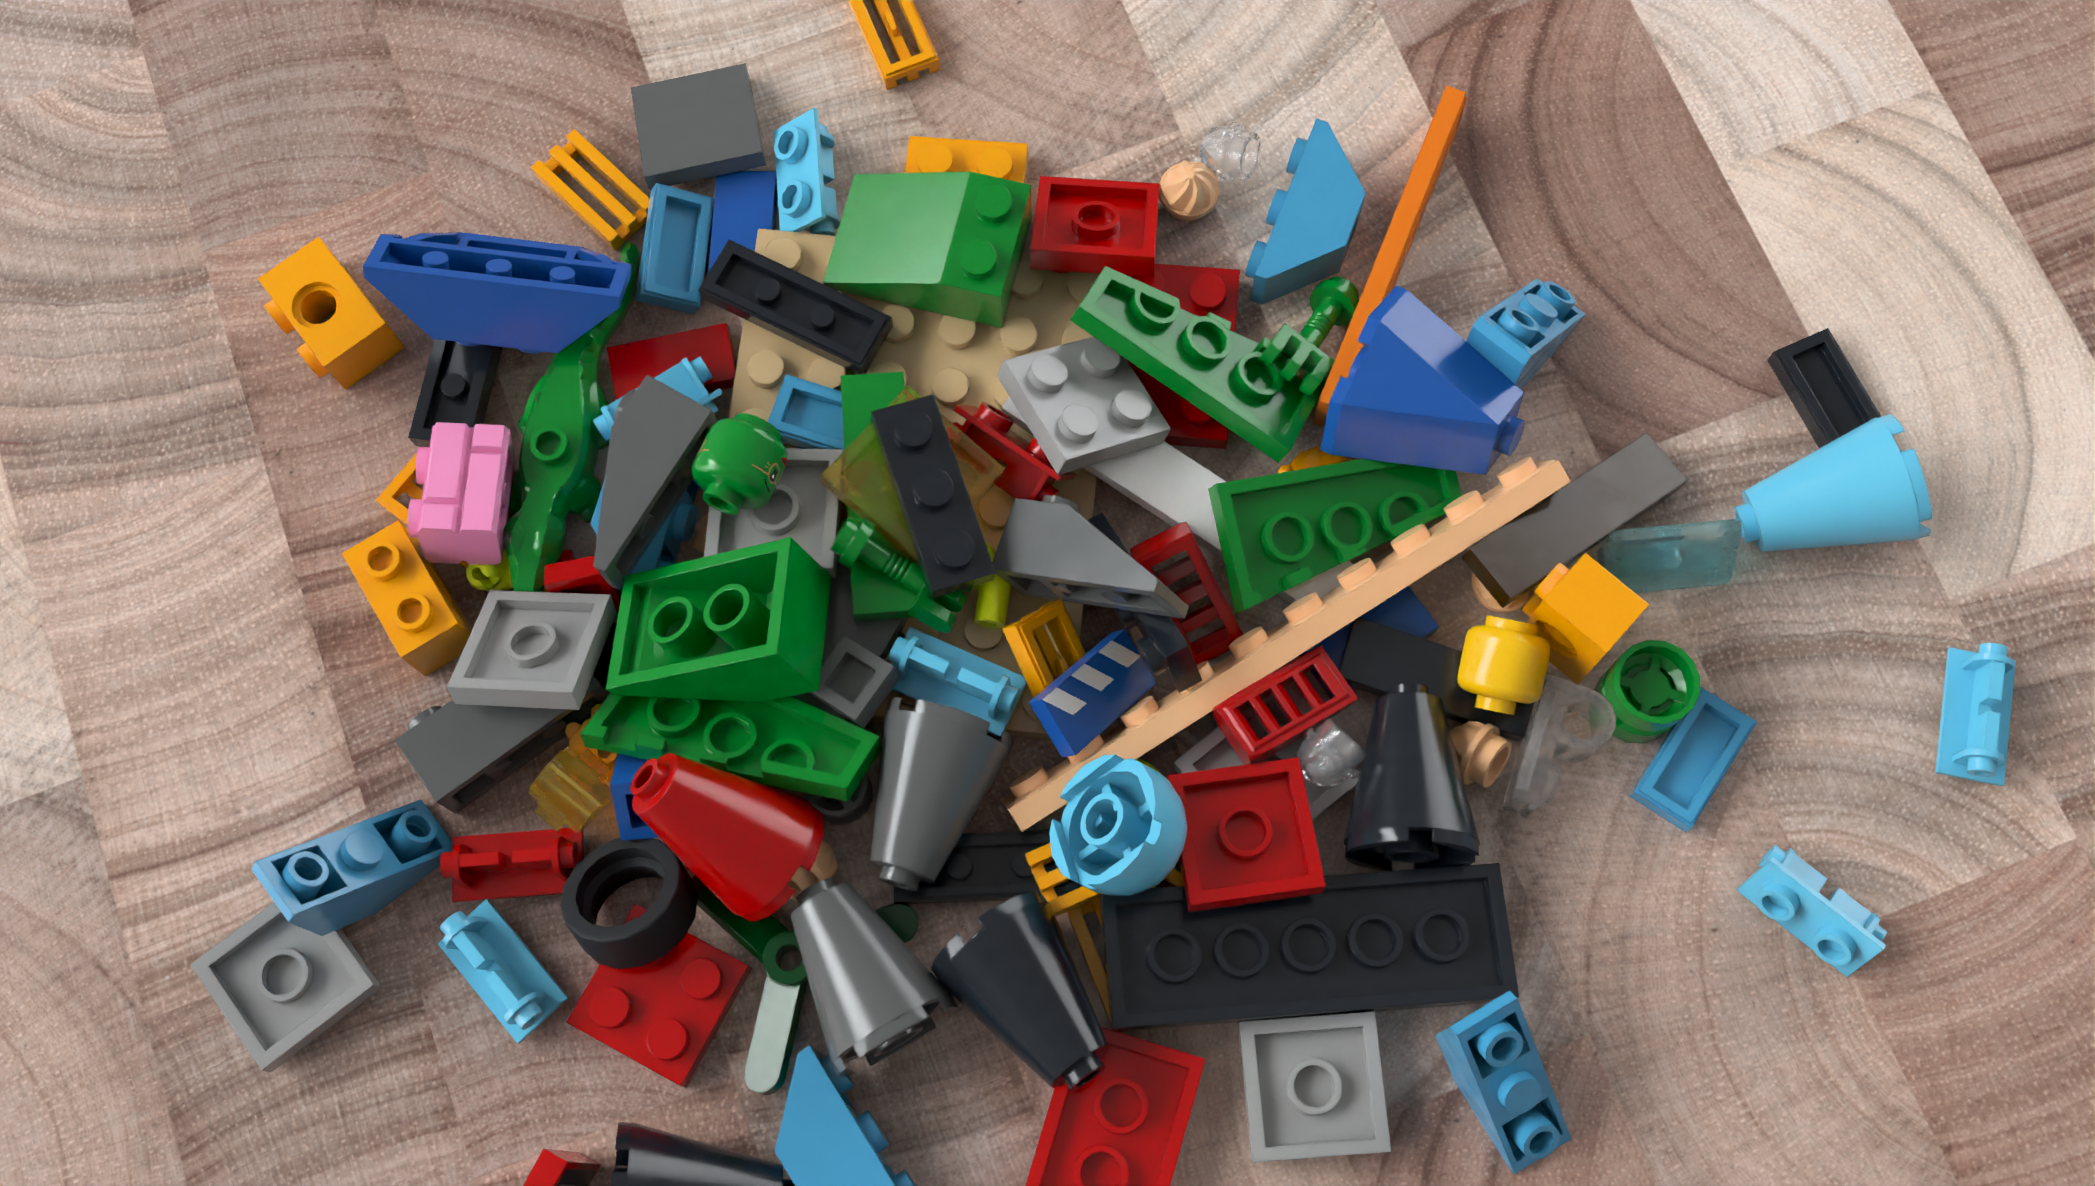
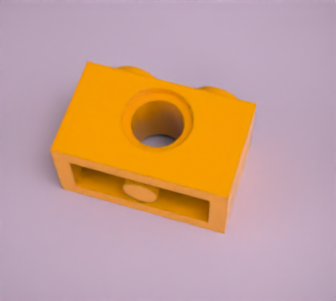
M319 236L258 278L272 298V300L263 305L286 335L296 329L305 341L296 350L319 378L330 373L346 390L405 348ZM336 310L328 321L319 324L325 314Z
M399 520L342 553L399 656L422 675L427 676L462 654L472 628L435 564L429 563L423 558L419 540L416 537H410L408 529Z
M1585 552L1570 570L1559 562L1536 588L1535 594L1523 607L1522 611L1530 617L1527 623L1538 625L1537 636L1544 638L1549 643V662L1575 684L1579 685L1649 604Z

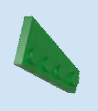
M1107 266L1103 268L1070 318V321L1278 463L1292 449L1332 369L1331 366L1319 386L1308 397L1299 390L1302 380L1308 374L1304 369L1300 367L1294 377L1288 382L1279 375L1288 357L1281 353L1278 359L1270 366L1259 360L1260 355L1271 339L1264 337L1260 343H1257L1230 331L1232 322L1209 312L1206 316H1196L1180 309L1178 298Z
M1359 459L1213 485L1208 491L1235 614L1386 543L1417 525L1426 524L1446 514L1444 508L1462 496L1456 471Z
M610 693L580 733L585 747L646 760L651 758L659 759L665 754L673 753L761 784L847 802L881 751L880 736L792 696L765 702L617 696Z

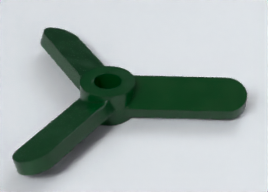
M694 875L692 881L698 895L697 906L763 964L767 973L744 1070V1079L746 1085L752 1091L762 1095L773 1094L782 1087L786 1079L804 995L809 984L803 960L792 971L782 970L780 966L784 954L793 950L800 952L795 931H789L772 915L751 922L739 915L733 914ZM892 903L875 909L878 915L904 943L911 940L916 934L918 918L913 908L905 903Z

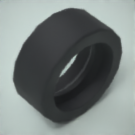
M616 838L593 849L574 867L564 884L560 907L566 926L588 955L598 964L624 969L644 966L659 959L684 939L696 917L698 895L693 881L681 860L663 841L655 838L621 841L620 838ZM656 877L664 879L663 889L657 900L640 917L623 925L609 927L596 925L597 914L605 900L620 886L640 878Z

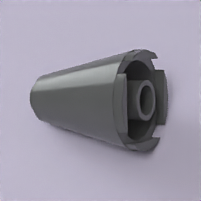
M892 698L888 701L884 713L870 863L882 869L879 880L895 887L917 891L920 881L934 883L1007 760L1014 741L1012 736L1006 731L1003 732L1000 742L986 735L990 722L956 708L917 699L914 711L900 710L902 698Z
M826 878L809 886L796 897L800 906L792 912L790 917L830 1061L839 1078L855 1074L849 1061L864 1055L869 1065L872 1066L935 1029L936 1025L930 1015L943 1007L949 1017L957 1011L958 1005L948 990L849 882L835 885L832 878Z

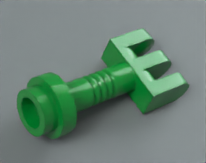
M1332 277L1318 283L1310 296V306L1313 313L1306 325H1304V328L1298 333L1284 323L1264 349L1259 360L1270 366L1278 359L1281 353L1288 357V360L1280 370L1279 375L1289 382L1300 367L1304 369L1308 374L1302 380L1299 390L1309 397L1319 386L1335 361L1319 348L1334 325L1341 326L1351 322L1359 302V293L1355 285L1342 277Z
M849 516L830 547L831 551L840 556L838 562L850 568L855 560L859 559L874 569L882 571L883 574H888L890 578L894 577L895 581H899L901 585L917 593L907 614L938 632H951L956 622V616L952 612L958 613L962 610L967 600L963 592H970L973 587L931 599L920 565L913 561L910 562L909 558H904L897 551L893 552L892 548L873 538L871 534L876 525L874 522L865 517L859 522Z

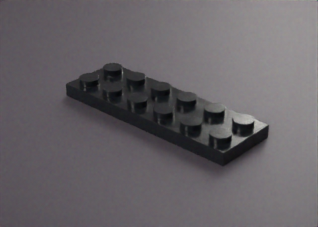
M1492 863L1324 876L1326 887L1320 894L1189 912L1184 886L1149 888L1130 896L1100 894L1111 1032L1488 1003L1508 991H1511L1519 998L1500 864Z

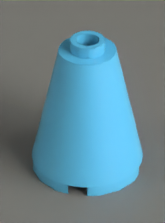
M1892 414L1879 418L1875 417L1742 492L1743 505L1734 507L1735 519L1744 542L1756 541L1759 549L1762 552L1914 541L1930 536L1931 530L1919 523L1932 519L1928 489L1914 448L1905 451L1899 450L1892 436L1905 432L1900 422Z

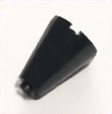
M1394 685L1389 688L1388 695L1378 698L1375 703L1344 838L1346 861L1358 866L1392 871V861L1414 863V869L1471 865L1475 862V855L1479 856L1480 841L1443 702L1439 697L1429 694V689L1424 685Z
M1029 891L1012 897L977 918L983 928L974 934L967 944L959 933L952 938L935 957L931 970L938 981L954 998L1050 1087L1057 1088L1067 1084L1071 1091H1075L1088 1084L1104 1070L1105 1065L1101 1058L1109 1047L1051 904L1047 902L1043 895L1040 897L1036 891Z
M634 1122L618 1123L615 1150H617L611 1186H795L791 1179H783V1165Z

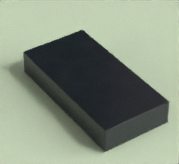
M1829 328L1778 349L1767 359L1819 448L1869 420L1881 417Z

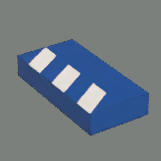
M1123 629L1107 635L1029 701V704L1060 756L1069 757L1077 755L1157 683L1127 631Z

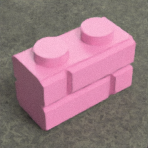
M437 422L432 427L430 447L418 448L416 479L417 483L424 485L422 499L410 500L408 508V533L410 537L419 538L423 558L429 563L459 564L461 561H466L468 564L498 565L502 562L504 551L503 531L508 518L515 461L511 432L505 425L475 424L474 427H469L466 423Z

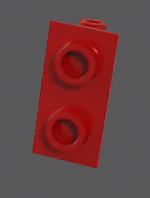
M981 402L978 408L967 405H956L953 411L966 419L963 425L954 422L947 430L956 459L984 478L990 476L999 460L1007 464L995 485L1012 497L1042 501L1045 495L1059 496L1060 491L1052 486L1055 480H1072L1077 475L1073 471L1057 475L1035 437L1033 436L1032 440L1028 442L1010 430L1014 420L998 408L986 402Z
M583 827L452 837V851L443 852L440 859L443 878H452V902L562 894L564 884L574 867L584 858Z

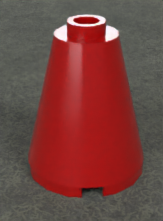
M673 753L665 754L659 759L651 758L639 768L631 783L630 791L634 795L632 800L634 812L730 912L748 921L754 922L769 917L787 903L796 892V890L787 885L799 866L809 872L817 858L823 839L824 818L819 810L802 797Z

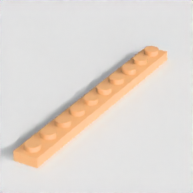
M1531 456L1514 462L1497 474L1500 484L1483 495H1480L1478 490H1474L1457 498L1444 508L1448 516L1428 530L1424 524H1420L1400 534L1390 543L1394 551L1376 563H1373L1371 558H1366L1348 567L1337 576L1341 584L1340 586L1319 598L1316 592H1313L1293 602L1283 610L1287 619L1267 632L1260 626L1241 635L1228 646L1233 654L1211 667L1208 661L1197 664L1202 681L1180 693L1176 689L1157 702L1153 696L1139 700L1119 716L1123 724L1102 737L1099 734L1077 755L1069 756L1047 772L1042 766H1037L1022 774L1009 785L1012 794L1001 800L1021 832L1028 829L1068 803V801L1060 798L1066 784L1084 765L1103 755H1117L1123 759L1133 758L1136 760L1213 711L1216 705L1271 674L1566 486L1571 481L1559 460L1534 462Z

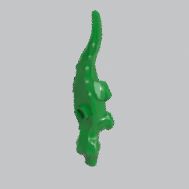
M631 242L624 244L620 256V261L631 264V277L620 308L562 351L554 353L545 375L540 378L528 398L524 414L518 421V428L523 434L518 460L519 470L512 480L509 502L510 509L516 514L509 519L503 531L505 550L510 564L511 584L514 591H543L545 587V565L556 563L564 548L566 539L565 518L568 513L580 515L586 523H590L602 489L599 479L594 475L598 450L609 446L610 439L605 441L593 422L595 418L603 414L600 408L609 405L598 384V371L604 348L625 318L635 294L639 270V251L636 245Z

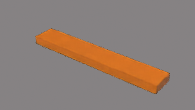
M1447 85L1445 87L1319 398L1314 424L1325 427L1329 401L1341 376L1348 378L1353 361L1364 346L1357 340L1366 320L1396 285L1459 128L1468 98L1465 96L1466 92Z

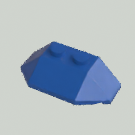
M463 232L420 233L403 239L398 234H380L363 265V275L370 284L432 339L456 341L464 346L490 345L516 348L525 353L535 354L542 352L559 353L619 309L631 277V264L623 261H613L604 254L580 246Z

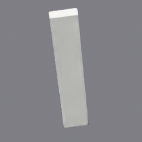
M1009 396L1001 407V411L1011 417L1016 425L1033 435ZM1165 441L1157 446L1084 467L1085 470L1171 526L1187 522L1197 543L1223 559L1208 489L1217 483L1226 481ZM1346 561L1277 595L1291 604L1313 592H1316L1319 598L1341 585L1337 576L1352 566L1353 563Z

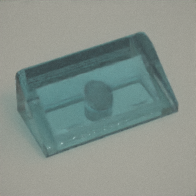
M1736 519L1613 530L1597 551L1598 563L1635 593L1725 585L1733 575L1742 532L1741 522L1736 521Z

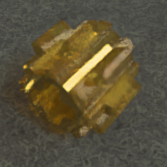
M566 747L565 750H561L545 766L529 788L528 793L538 801L536 803L538 807L534 810V813L557 832L566 824L579 834L581 830L585 829L596 818L612 798L610 781L607 779L608 776H606L612 768L589 749L579 756L571 748Z

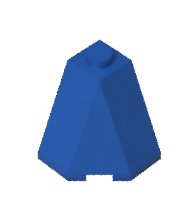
M1395 286L1368 316L1357 340L1364 346L1355 357L1348 378L1340 377L1330 398L1320 450L1337 456L1486 475L1501 454L1512 455L1521 439L1525 421L1517 418L1524 392L1411 292Z

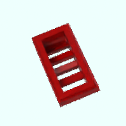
M1181 522L1130 549L1131 557L1165 586L1197 571L1200 577L1199 580L1173 593L1187 605L1209 595L1212 603L1186 615L1185 619L1171 617L1189 644L1196 665L1204 661H1210L1230 651L1228 646L1235 639L1243 635V632L1187 522ZM1186 550L1188 556L1156 572L1154 571L1153 566ZM1219 617L1224 624L1223 627L1190 642L1187 633Z
M1319 646L1216 705L1213 708L1212 718L1244 765L1260 763L1356 703L1358 697L1324 648ZM1313 668H1315L1334 696V698L1323 703L1304 675ZM1291 682L1295 684L1312 709L1304 715L1301 714L1284 689ZM1271 695L1290 721V723L1283 727H1280L1263 702L1264 699ZM1250 708L1269 734L1260 740L1242 715V713Z

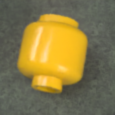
M1486 616L1485 625H1476L1467 631L1457 680L1463 690L1477 694L1476 708L1514 715L1516 703L1531 704L1540 699L1550 657V645L1544 638L1537 636L1538 625Z

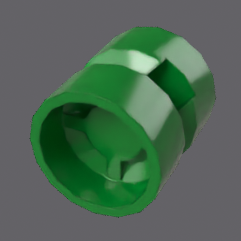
M1646 640L1634 644L1627 649L1600 677L1593 692V709L1599 723L1611 736L1626 743L1643 744L1661 737L1694 708L1700 695V675L1694 661L1682 648L1667 641Z

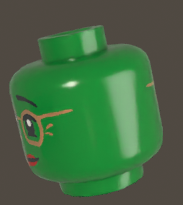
M739 413L734 418L721 419L711 426L692 465L693 478L705 491L702 497L708 505L723 513L736 515L740 509L757 510L770 502L788 462L787 450L781 443L782 435L772 424L757 416Z

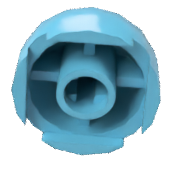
M1103 755L1084 765L1066 784L1060 798L1068 801L1063 811L1061 822L1055 819L1051 821L1049 831L1051 854L1061 874L1087 889L1106 895L1130 896L1158 885L1174 869L1184 849L1188 827L1185 808L1181 798L1168 779L1158 771L1133 758L1123 759L1117 755Z

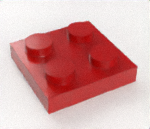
M1040 176L1030 247V269L1051 270L1056 273L1081 272L1100 274L1103 268L1107 266L1129 277H1153L1160 183Z
M1299 757L1167 775V779L1181 798L1185 808L1188 828L1184 849L1179 860L1189 912L1320 894L1323 892L1326 884Z
M634 904L623 924L640 917L647 910ZM687 932L684 939L665 956L644 966L617 969L599 964L566 1023L677 1085L686 1088L752 968Z

